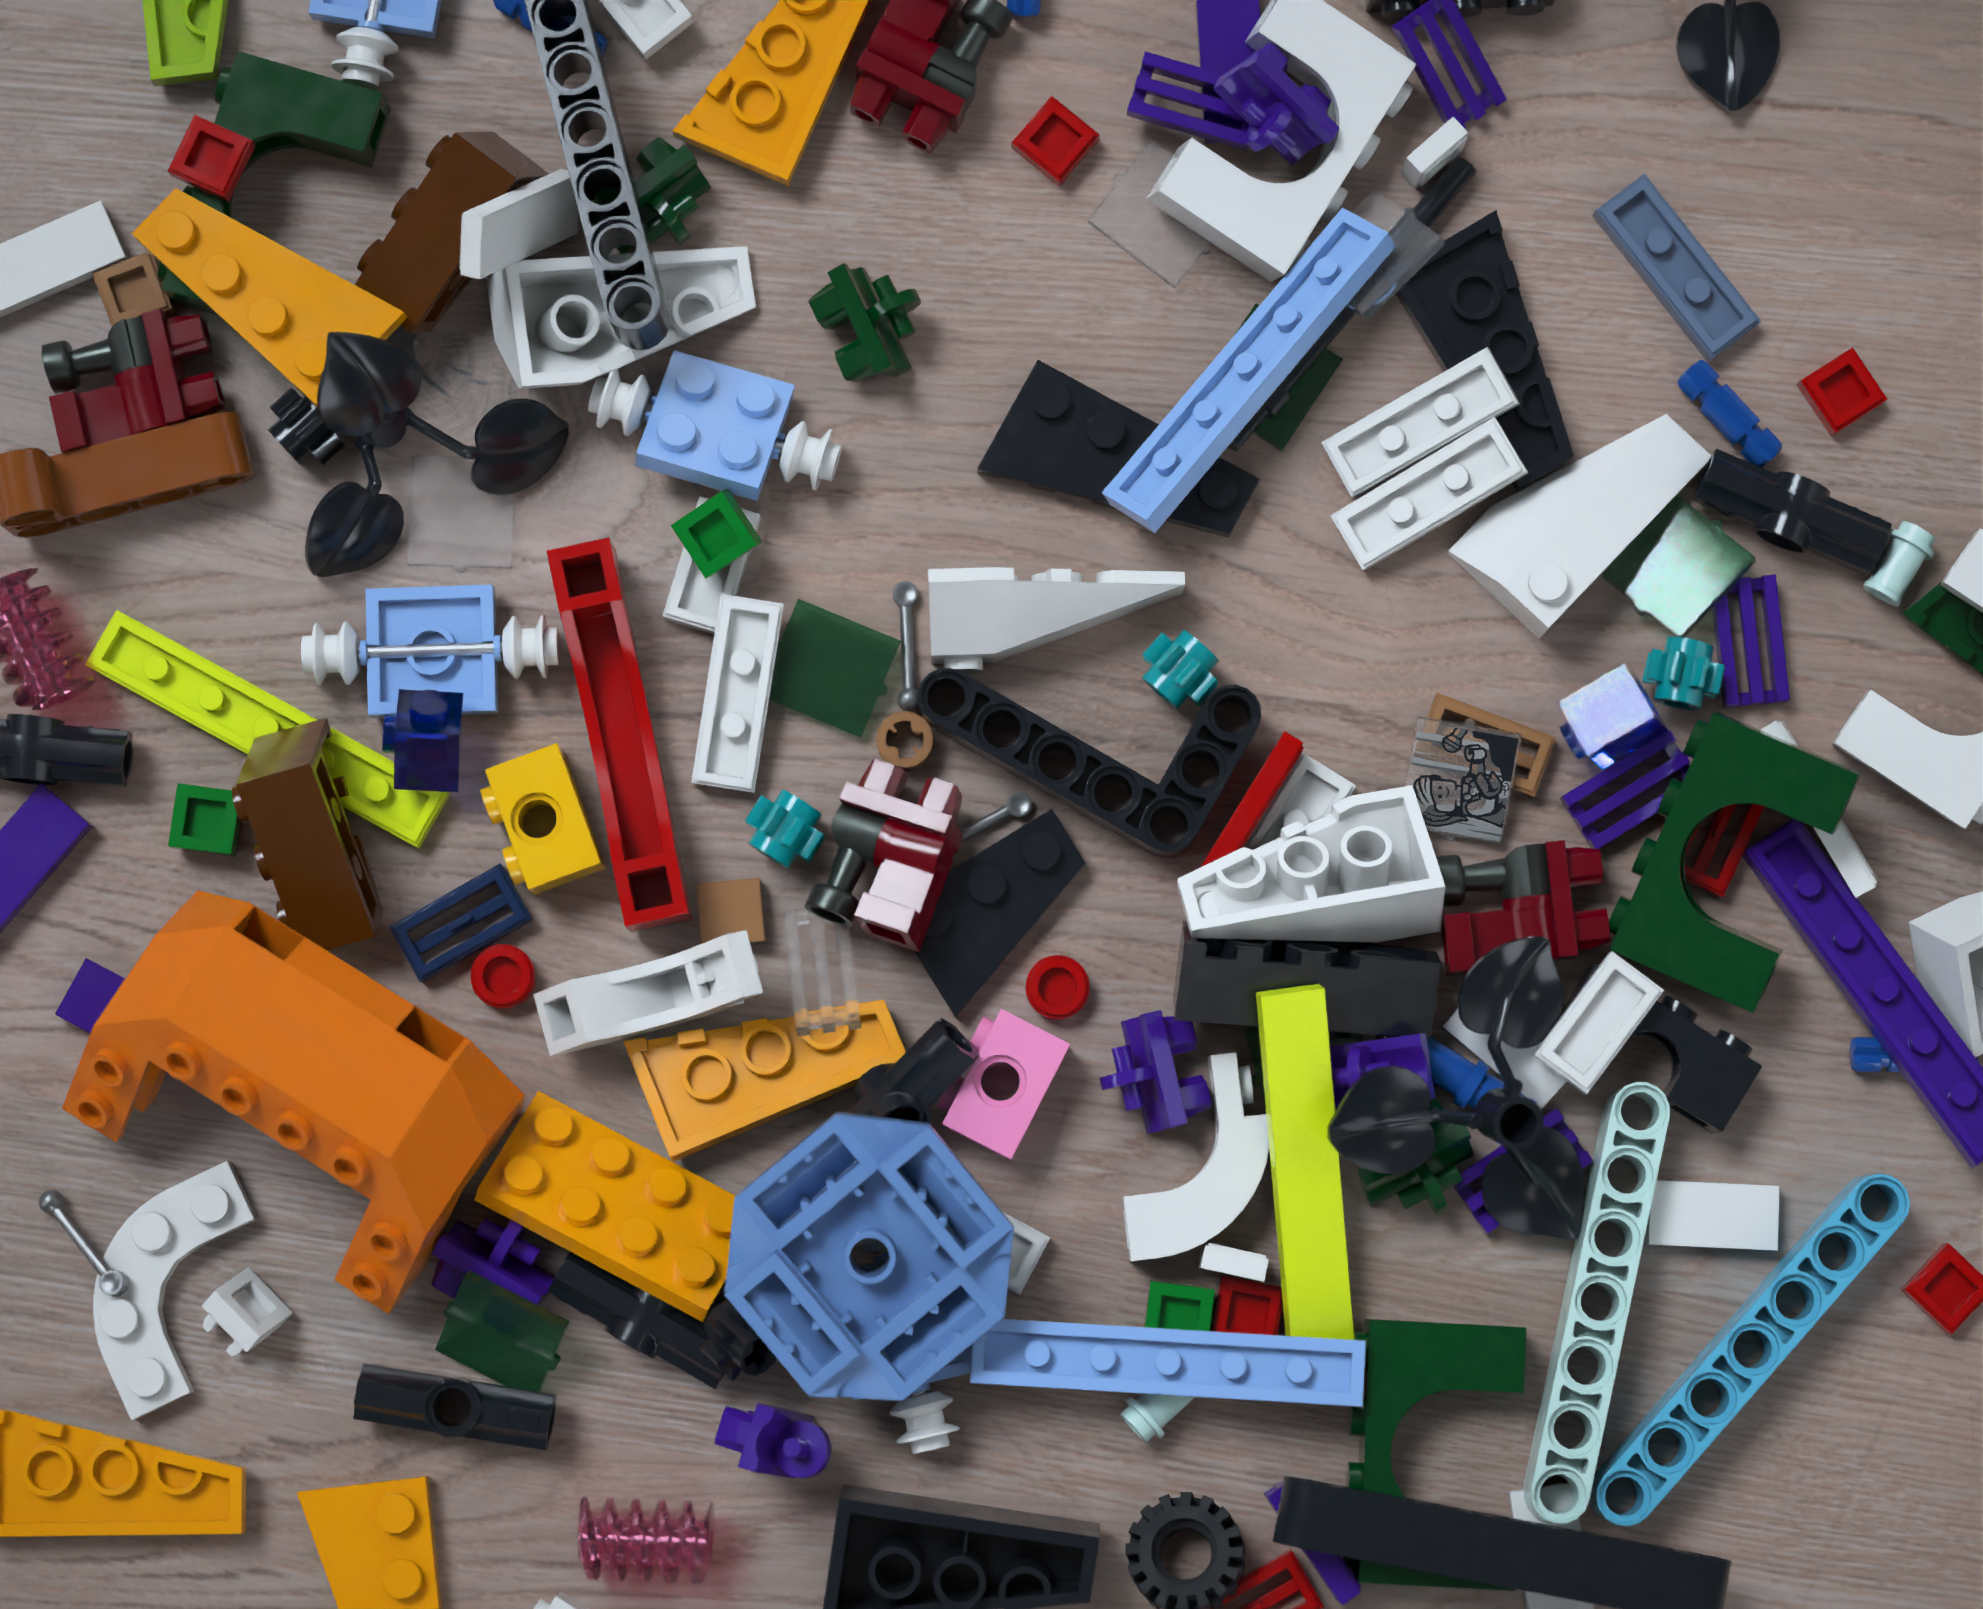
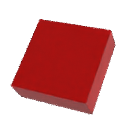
M1051 96L1012 141L1011 148L1060 187L1097 144L1100 134Z
M194 114L167 172L175 179L229 202L256 145L251 139Z
M1853 347L1800 380L1797 384V387L1831 437L1888 400Z
M1943 1243L1900 1290L1946 1334H1953L1983 1302V1275L1949 1243Z
M1221 1276L1211 1331L1277 1335L1283 1304L1282 1288Z

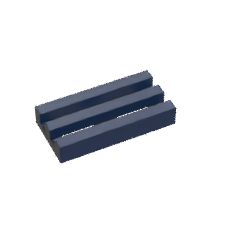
M501 863L389 926L421 983L428 981L534 920ZM498 884L502 893L413 943L408 933L492 885ZM509 905L511 907L512 915L426 964L423 961L422 954Z

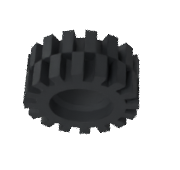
M1180 1492L1181 1497L1171 1498L1169 1494L1159 1497L1160 1503L1152 1508L1148 1504L1140 1511L1142 1518L1138 1523L1133 1521L1129 1530L1131 1538L1130 1542L1126 1543L1125 1555L1128 1558L1129 1566L1127 1567L1140 1593L1157 1609H1219L1224 1606L1222 1601L1228 1595L1233 1597L1238 1590V1580L1240 1577H1244L1246 1569L1244 1563V1555H1246L1245 1544L1237 1524H1235L1231 1514L1223 1506L1220 1508L1213 1499L1205 1495L1201 1499L1194 1497L1192 1492ZM1185 1530L1201 1534L1207 1539L1211 1547V1560L1208 1567L1202 1574L1192 1579L1173 1577L1163 1568L1161 1562V1551L1167 1539L1173 1534Z

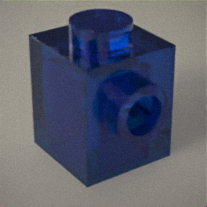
M1625 663L1558 702L1568 720L1559 728L1570 749L1578 759L1587 755L1602 770L1669 731L1640 679Z
M399 689L396 715H384L382 753L394 754V789L459 792L464 693Z

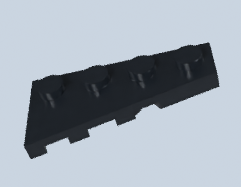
M1495 210L1389 272L1386 279L1443 372L1486 347L1491 350L1520 403L1496 417L1528 471L1527 474L1512 482V485L1518 492L1569 462L1574 454L1550 378H1547L1538 351L1539 343L1532 321L1529 322L1519 291L1520 283L1513 261L1509 259L1502 237V226Z
M1037 360L980 462L977 473L998 479L999 477L1029 484V487L1052 493L1057 491L1092 500L1091 503L1114 508L1102 494L1103 490L1159 424ZM1219 457L1165 522L1229 538L1260 479Z

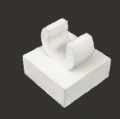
M249 1267L216 1289L201 1306L208 1313L203 1321V1328L209 1332L217 1325H220L234 1339V1342L226 1350L230 1356L237 1355L243 1350L248 1352L279 1329L293 1313Z

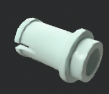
M1902 521L1898 530L1890 529L1889 539L1891 542L1871 576L1863 585L1864 589L1871 595L1893 606H1899L1902 602L1901 599L1924 559L1932 560L1935 552L1931 549L1936 541L1935 537L1923 528L1907 521Z
M1141 1394L1138 1398L1134 1399L1129 1396L1125 1400L1128 1407L1120 1413V1416L1129 1428L1143 1442L1147 1443L1154 1435L1159 1439L1165 1435L1162 1428L1195 1397Z

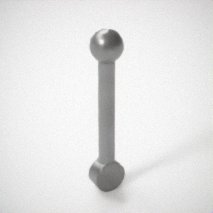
M902 581L896 584L893 589V600L900 608L903 690L897 697V703L901 710L915 712L919 709L918 691L915 689L912 606L917 601L918 591L913 583Z
M1023 792L1012 793L1008 797L1005 806L960 830L963 835L961 843L1011 816L1014 818L1025 817L1031 810L1032 802L1030 797Z
M54 1189L43 1192L39 1197L40 1209L45 1214L54 1215L100 1275L99 1287L101 1291L106 1295L114 1297L124 1294L128 1287L126 1275L123 1272L111 1270L65 1210L63 1195Z

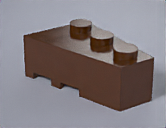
M455 132L452 137L449 135L444 136L435 145L426 160L425 165L430 171L418 189L410 188L395 205L391 218L396 222L383 241L381 239L374 241L364 252L357 265V270L362 274L354 285L405 312L407 318L401 326L411 334L432 331L473 279L472 277L460 275L461 270H459L463 212L550 174L494 132Z
M327 718L255 738L235 784L236 786L232 788V798L236 813L243 824L251 823L258 844H255L254 853L259 872L265 881L273 880L280 899L276 904L278 920L325 950L375 937L383 913L361 834L353 835L340 801L341 797L349 795L345 778L341 776L332 779L325 758L323 744L325 739L332 737Z

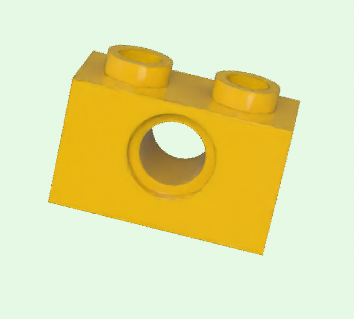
M558 743L485 769L490 786L480 789L492 824L496 825L501 822L505 824L512 845L503 848L502 853L515 885L525 881L528 890L536 895L606 869L565 753ZM539 805L552 807L555 810L557 819L552 832L542 838L527 836L524 831L523 822L528 811Z

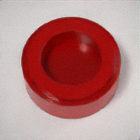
M497 944L486 948L476 957L471 968L470 979L475 994L484 1003L498 1009H511L523 1004L531 996L536 985L537 975L534 963L525 952L512 945Z
M1052 955L1041 959L1031 968L1026 979L1025 990L1027 1000L1035 1012L1047 1019L1064 1020L1074 1016L1083 1008L1089 995L1090 986L1086 971L1077 961L1063 955Z

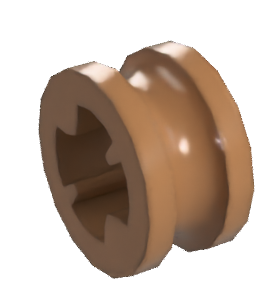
M902 711L893 713L883 720L877 732L876 742L879 755L884 762L894 764L907 772L918 769L928 761L933 751L934 739L931 727L923 717L913 712ZM904 724L911 725V731L914 736H923L924 739L921 750L914 746L913 753L915 755L909 758H900L898 749L886 744L888 735L891 733L897 736L896 727Z

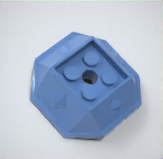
M836 1112L736 1194L734 1198L724 1295L809 1397L836 1398L839 1396L903 1401L1005 1317L1014 1225L930 1123ZM866 1238H874L881 1241L889 1252L887 1262L882 1267L874 1270L860 1267L855 1263L851 1254V1250L857 1242Z

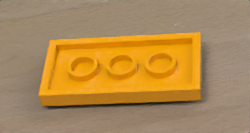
M538 1091L479 1185L474 1200L701 1322L706 1318L726 1283L734 1198L736 1195Z

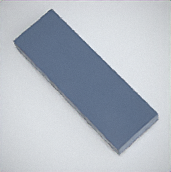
M1645 174L1595 210L1592 215L1593 218L1708 363L1761 322L1759 317Z

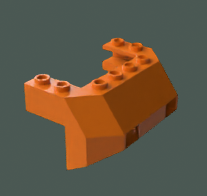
M197 890L156 933L93 1025L62 1109L79 1119L84 1125L117 1142L124 1134L133 1108L143 1113L157 1098L166 1073L208 1097L229 1113L243 1119L278 1141L285 1148L294 1151L335 1177L339 1182L348 1185L371 1200L334 1280L351 1290L359 1298L370 1302L389 1314L425 1269L463 1188L523 1113L525 1094L471 1040L250 902Z

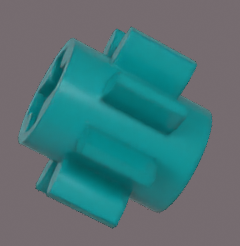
M1185 630L1174 641L1161 632L1142 654L1143 659L1151 665L1149 670L1142 676V680L1176 709L1187 698L1199 707L1218 686V680L1209 673L1219 662L1218 658Z
M1667 637L1664 651L1652 649L1651 653L1648 652L1642 682L1656 685L1653 699L1655 702L1673 708L1698 711L1701 710L1703 696L1715 698L1716 695L1720 694L1726 665L1711 662L1714 647L1708 643L1684 637Z
M783 789L774 803L761 795L745 819L746 824L756 829L748 844L789 869L796 856L810 863L826 838L823 833L815 829L822 814L800 798Z

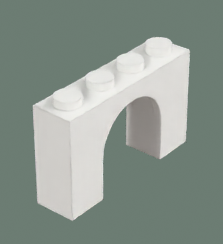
M1271 0L1244 42L1255 50H1258L1267 43H1273L1288 58L1287 72L1306 85L1317 86L1331 100L1327 115L1339 126L1334 140L1323 144L1319 158L1310 172L1304 178L1288 183L1261 181L1244 173L1194 138H1190L1178 147L1146 200L1269 282L1284 276L1313 243L1308 237L1319 219L1321 218L1326 223L1332 219L1348 194V191L1341 187V184L1352 166L1361 170L1380 143L1381 138L1373 133L1385 114L1393 118L1402 108L1413 90V86L1406 82L1416 63L1323 0Z
M1980 528L1970 539L1940 586L1982 613L1983 529ZM1868 690L1832 744L1959 828L1965 829L1971 820L1982 825L1983 731L1969 736H1955L1938 732L1924 725L1879 694Z

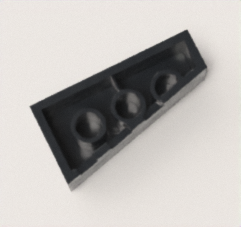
M1183 921L1173 993L1174 1020L1248 1025L1259 1028L1256 992L1320 984L1325 988L1329 1037L1346 1038L1350 1037L1351 1033L1376 1035L1378 1040L1426 1033V1038L1431 1039L1441 962L1437 951L1364 942L1192 938L1187 921Z
M844 1484L838 1502L823 1609H1027L1090 1603L1100 1539V1523Z

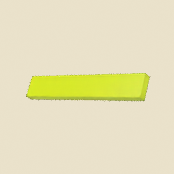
M118 610L115 611L85 664L92 670L247 755L255 738L317 720ZM330 727L332 737L325 739L323 751L332 779L341 776L345 778L349 795L340 798L343 808L420 849L448 800L450 793Z
M1320 984L1256 992L1286 1336L1354 1340L1339 1153L1327 1138V1127L1335 1114L1325 988Z

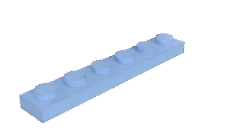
M1342 207L1103 490L1102 494L1109 504L1156 533L1396 246L1389 233Z
M1002 1319L972 1343L970 1383L1363 1407L1366 1341Z

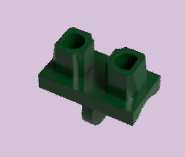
M657 137L642 148L636 158L645 175L635 181L650 243H653L664 233L668 232L680 245L690 237L681 221L699 208L695 200L710 190L711 186L699 169L695 156L685 145L677 150L664 139ZM606 187L594 196L593 202L598 205L609 204L619 196L621 189ZM620 245L616 249L620 254H625L634 246Z
M844 263L827 272L832 282L811 297L809 304L823 329L833 330L847 321H851L858 339L835 351V359L844 378L847 381L859 382L878 375L897 377L912 369L899 340L907 338L916 332L908 316V313L917 308L922 302L916 289H908L897 293L889 275L882 276L872 283L865 268L849 269L848 265Z
M1433 1099L1430 1101L1429 1110H1445L1437 1100ZM1431 1122L1430 1125L1435 1135V1150L1426 1162L1411 1171L1399 1174H1384L1360 1167L1358 1174L1362 1191L1370 1206L1372 1207L1397 1194L1405 1210L1424 1200L1428 1202L1436 1215L1448 1210V1205L1442 1191L1462 1182L1461 1175L1455 1165L1474 1156L1469 1142L1471 1134L1468 1128L1463 1125L1445 1122Z

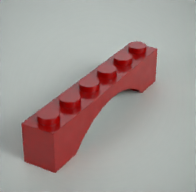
M608 537L547 550L559 614L590 741L624 925L633 933L693 920L616 549Z

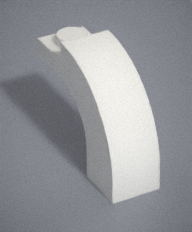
M744 930L725 934L682 952L647 963L607 973L571 979L533 995L549 1056L628 1039L699 1019L744 1004V1000L762 994L763 990L758 975L757 961L752 953L747 931Z
M1236 1052L1210 1055L1207 1058L1216 1132L1211 1155L1203 1169L1191 1181L1179 1188L1164 1192L1123 1196L1121 1198L1129 1262L1176 1255L1207 1242L1231 1224L1252 1198L1262 1178L1269 1153L1267 1116L1262 1114L1244 1117L1243 1105L1254 1103L1250 1067L1249 1065L1238 1066Z

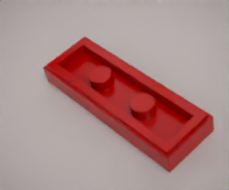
M1286 731L1283 732L1201 867L1244 847L1304 749L1302 741Z

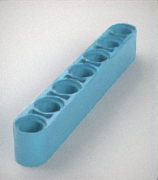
M1885 1174L1865 1175L1854 1178L1840 1191L1594 1475L1589 1499L1590 1506L1597 1516L1621 1526L1639 1524L1649 1516L1904 1222L1909 1213L1910 1199L1906 1188L1899 1180ZM1871 1185L1882 1189L1887 1195L1889 1202L1888 1211L1877 1222L1868 1219L1862 1212L1860 1205L1863 1192ZM1830 1233L1840 1237L1845 1243L1847 1250L1844 1263L1836 1270H1830L1825 1267L1818 1255L1821 1240ZM1787 1282H1793L1798 1285L1805 1297L1804 1308L1801 1313L1791 1319L1783 1316L1776 1305V1294L1779 1288ZM1747 1330L1756 1333L1763 1345L1761 1358L1750 1367H1744L1739 1364L1733 1352L1737 1336ZM1710 1379L1715 1382L1720 1390V1404L1713 1413L1702 1416L1692 1407L1691 1391L1701 1380ZM1668 1428L1677 1436L1679 1443L1678 1452L1669 1463L1659 1465L1649 1455L1648 1442L1652 1434L1658 1429ZM1627 1477L1635 1485L1636 1500L1633 1506L1626 1512L1614 1513L1607 1506L1605 1499L1606 1489L1614 1479Z

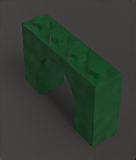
M237 51L232 69L224 67L217 82L215 103L220 104L214 123L251 139L256 145L242 175L258 159L271 152L287 148L313 150L373 167L391 109L382 92ZM190 185L184 188V193L232 218L231 207L234 192L229 202ZM160 262L158 280L163 282L161 289L173 303L217 315Z
M1715 712L1712 714L1709 723L1698 719L1689 736L1683 755L1693 760L1683 782L1672 778L1661 800L1657 814L1666 817V822L1658 840L1655 841L1646 837L1637 855L1631 872L1641 876V879L1632 899L1621 896L1609 919L1610 933L1616 936L1609 950L1754 1013L1761 1002L1783 949L1725 925L1702 909L1693 897L1686 878L1685 859L1690 839L1698 826L1710 814L1722 807L1741 803L1757 804L1771 808L1833 835L1839 826L1862 773L1722 713Z
M1365 1319L1364 1332L1354 1331V1340L1366 1341L1363 1407L1349 1406V1436H1360L1359 1462H1348L1346 1487L1405 1497L1393 1474L1391 1444L1395 1430L1402 1417L1415 1403L1424 1397L1445 1390L1524 1393L1526 1327ZM1343 1556L1346 1566L1354 1567V1577L1358 1583L1516 1591L1513 1588Z

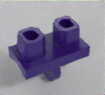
M1267 43L1248 55L1242 63L1220 76L1213 90L1250 125L1243 140L1252 151H1260L1270 144L1292 165L1314 147L1334 140L1339 126L1327 115L1331 100L1317 86L1304 84L1299 88L1285 74L1288 68V58L1273 43Z
M1158 1010L1121 1022L1126 1045L1111 1049L1117 1073L1100 1077V1085L1102 1091L1120 1088L1126 1111L1141 1108L1147 1134L1188 1124V1117L1211 1107L1212 1102L1207 1081L1202 1075L1178 1080L1172 1057L1173 1055L1196 1050L1197 1039L1192 1021L1174 1020V1016L1163 1017L1162 1010Z
M1426 1033L1330 1046L1335 1111L1355 1081L1368 1071L1381 1066H1400L1414 1072L1427 1084L1431 1098H1435Z
M485 1217L477 1230L458 1220L449 1233L439 1239L432 1252L433 1255L439 1258L431 1282L432 1287L451 1298L462 1299L468 1293L474 1280L481 1282L495 1291L483 1313L487 1316L488 1320L507 1331H512L529 1311L533 1313L550 1294L548 1289L555 1275L534 1264L541 1249L523 1240L521 1237L526 1228L512 1220L505 1229Z
M757 1403L755 1411L749 1410L748 1412L726 1406L715 1437L716 1445L742 1453L738 1467L755 1473L807 1479L817 1476L826 1468L831 1458L832 1450L828 1434L822 1427L812 1422L813 1415Z

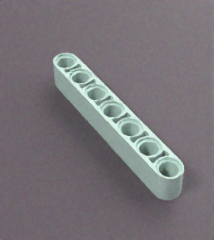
M1634 1082L1616 1090L1607 1099L1602 1112L1592 1159L1593 1162L1584 1197L1581 1231L1579 1238L1575 1240L1523 1484L1524 1500L1528 1510L1536 1518L1548 1523L1566 1524L1576 1520L1585 1512L1590 1499L1670 1118V1105L1666 1095L1657 1086L1648 1082ZM1628 1096H1637L1649 1105L1651 1120L1646 1129L1635 1130L1624 1122L1621 1115V1106ZM1616 1158L1631 1162L1638 1173L1637 1185L1630 1194L1615 1190L1609 1182L1608 1168ZM1602 1221H1610L1617 1224L1625 1236V1245L1616 1257L1602 1254L1595 1244L1594 1233ZM1590 1284L1604 1287L1611 1298L1610 1312L1600 1321L1589 1318L1581 1306L1582 1293ZM1579 1347L1590 1350L1596 1356L1598 1362L1596 1377L1585 1385L1575 1382L1567 1369V1361L1570 1354ZM1566 1411L1576 1413L1582 1419L1585 1426V1434L1582 1441L1571 1449L1563 1447L1554 1435L1555 1421L1558 1416ZM1553 1475L1563 1477L1569 1483L1572 1490L1569 1505L1557 1513L1547 1510L1540 1499V1489L1543 1482Z

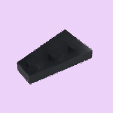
M1052 808L953 868L947 875L920 952H914L955 1019L1085 865V861Z

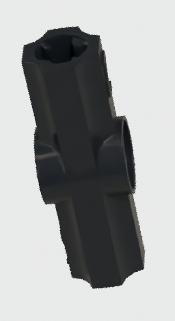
M1717 448L1713 451L1700 477L1692 500L1703 507L1710 508L1726 517L1754 527V533L1758 537L1774 546L1797 553H1805L1808 550L1866 576L1872 573L1878 559L1881 557L1892 523L1880 517L1873 516L1859 510V508L1831 498L1830 491L1826 487L1807 477L1784 471L1775 474Z
M7 714V719H0V779L40 785L42 783L46 786H55L57 781L117 787L127 786L132 770L134 753L132 745L133 734L129 731L94 728L93 726L64 725L65 721L26 714Z
M940 1018L895 1064H880L869 1069L861 1076L856 1083L854 1092L857 1103L847 1113L930 1123L931 1117L928 1109L980 1055L973 1043L956 1026Z
M572 1252L567 1255L548 1289L549 1293L555 1295L558 1300L579 1310V1312L587 1314L606 1325L604 1329L606 1332L635 1350L653 1359L659 1356L713 1389L717 1388L725 1374L713 1364L714 1362L700 1348L709 1340L704 1332L707 1318L701 1322Z
M363 1363L360 1377L357 1381L353 1419L434 1432L445 1437L459 1436L547 1451L553 1430L557 1394L473 1381L465 1377H448ZM451 1388L464 1391L471 1401L472 1411L470 1416L461 1425L448 1423L440 1413L439 1403L441 1397Z

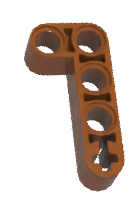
M237 412L207 415L52 456L47 455L38 448L18 449L0 454V525L15 537H36L249 481L255 477V472L241 416Z

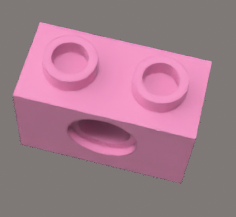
M1001 1009L995 1022L985 1016L982 1018L971 1039L980 1057L972 1064L966 1078L960 1076L943 1093L937 1108L947 1113L942 1123L943 1127L1011 1161L1070 1044ZM998 1064L1011 1067L1019 1077L1017 1092L1011 1098L1003 1101L988 1097L981 1086V1080L985 1071Z

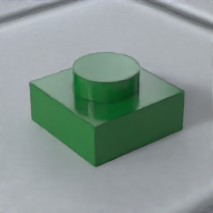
M729 489L719 492L671 525L705 579L713 576L763 542Z
M177 783L168 847L236 857L241 820L234 807L232 790Z
M1150 1280L1144 1327L1210 1331L1215 1289Z

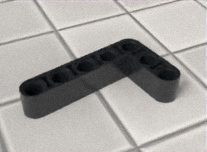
M939 668L929 673L921 681L918 690L919 712L932 729L1148 853L1160 858L1177 857L1183 854L1193 843L1255 735L1261 720V705L1257 697L1249 689L1239 685H1225L1215 690L1207 699L1161 781L1157 784L961 671L952 668ZM942 685L957 687L965 697L963 707L957 713L950 716L935 713L928 704L930 694L935 688ZM1224 702L1238 703L1246 710L1249 723L1245 729L1239 732L1229 733L1223 731L1214 720V709ZM1005 716L1017 723L1020 735L1014 744L999 748L991 745L986 740L983 731L985 725L991 719ZM1051 748L1067 750L1075 761V769L1064 779L1055 780L1049 778L1042 773L1039 767L1041 755ZM1195 756L1208 758L1217 770L1216 781L1206 788L1191 786L1182 775V765L1187 759ZM1115 779L1125 784L1130 792L1131 800L1129 804L1119 811H1108L1099 806L1094 798V791L1101 782ZM1161 811L1177 813L1185 823L1186 833L1181 840L1175 843L1161 842L1153 836L1150 830V820Z

